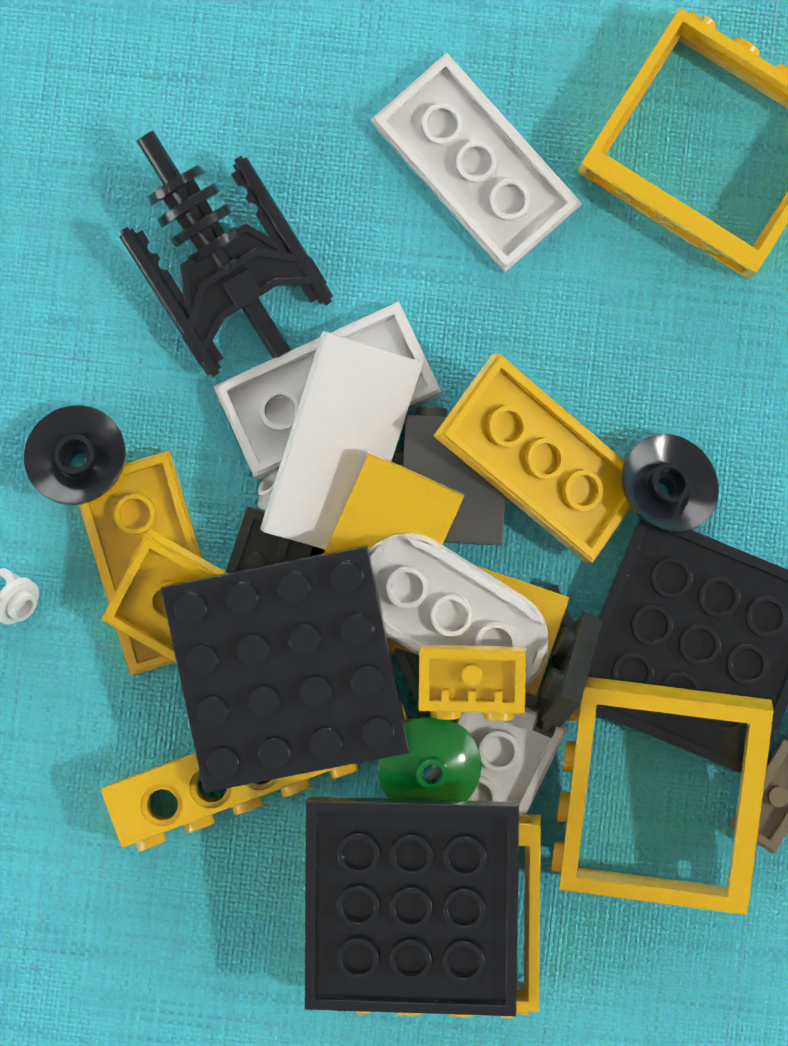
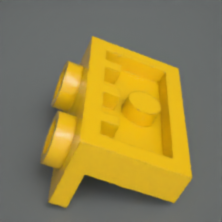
M420 645L419 711H430V717L441 720L459 719L462 717V712H482L483 718L491 721H509L514 719V713L525 714L526 647Z

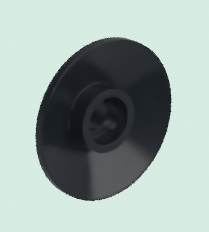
M84 405L62 407L43 417L31 431L24 449V466L32 485L44 497L65 505L85 504L98 499L108 492L119 479L126 458L125 441L116 423L104 412ZM79 453L87 454V461L83 466L79 468L72 467L71 463L75 455Z
M671 434L653 435L639 442L625 459L622 469V486L625 497L636 515L649 526L667 533H685L696 529L712 515L719 494L717 475L705 453L689 440ZM658 483H662L667 487L668 496L660 490Z

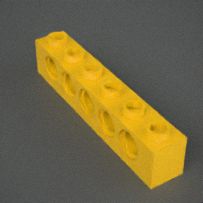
M402 704L404 719L406 722L408 721V717ZM196 752L108 784L100 790L121 847L123 848L135 843L139 852L166 842L167 839L164 833L166 831L184 826L186 834L214 824L215 820L212 814L232 807L234 815H240L264 805L261 799L263 795L280 789L283 798L311 788L312 785L309 778L329 772L331 780L353 773L359 770L360 767L358 763L226 788L224 796L211 799L206 797L199 788L201 776ZM165 789L175 795L178 808L174 815L165 817L153 810L151 797L154 791Z

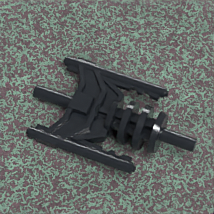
M153 130L136 141L163 183L162 187L148 196L150 205L153 206L163 200L169 208L168 212L157 219L160 226L163 228L177 220L183 231L171 238V242L178 247L190 240L197 249L196 252L187 257L188 260L180 264L182 292L169 271L162 270L159 267L160 257L158 254L151 253L148 250L150 242L143 230L136 233L133 228L129 230L126 227L120 231L122 235L119 238L182 335L183 341L197 363L201 365L207 376L211 374L214 377L220 373L218 369L221 366L218 362L224 358L212 340L224 319L239 309L243 310L273 359L279 358L291 350L259 297L274 287L300 285L310 303L317 300L320 305L323 303L326 306L332 302L333 294L313 259L308 256L249 159L242 156L236 158L233 165L236 171L231 176L238 187L246 189L247 196L245 199L248 204L253 203L257 206V213L255 215L268 236L246 223L239 228L234 227L225 233L219 221L229 215L231 210L228 204H225L212 211L207 200L219 193L220 190L215 183L200 190L195 181L205 171L197 165L181 174Z

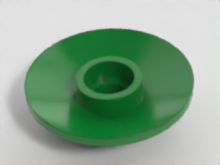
M430 715L406 721L405 724L411 748L410 753L378 759L379 781L386 796L389 799L467 801L475 791L481 775L480 752L471 734L453 720L434 719ZM428 765H437L441 768V772L437 778L429 780L422 776L423 769Z

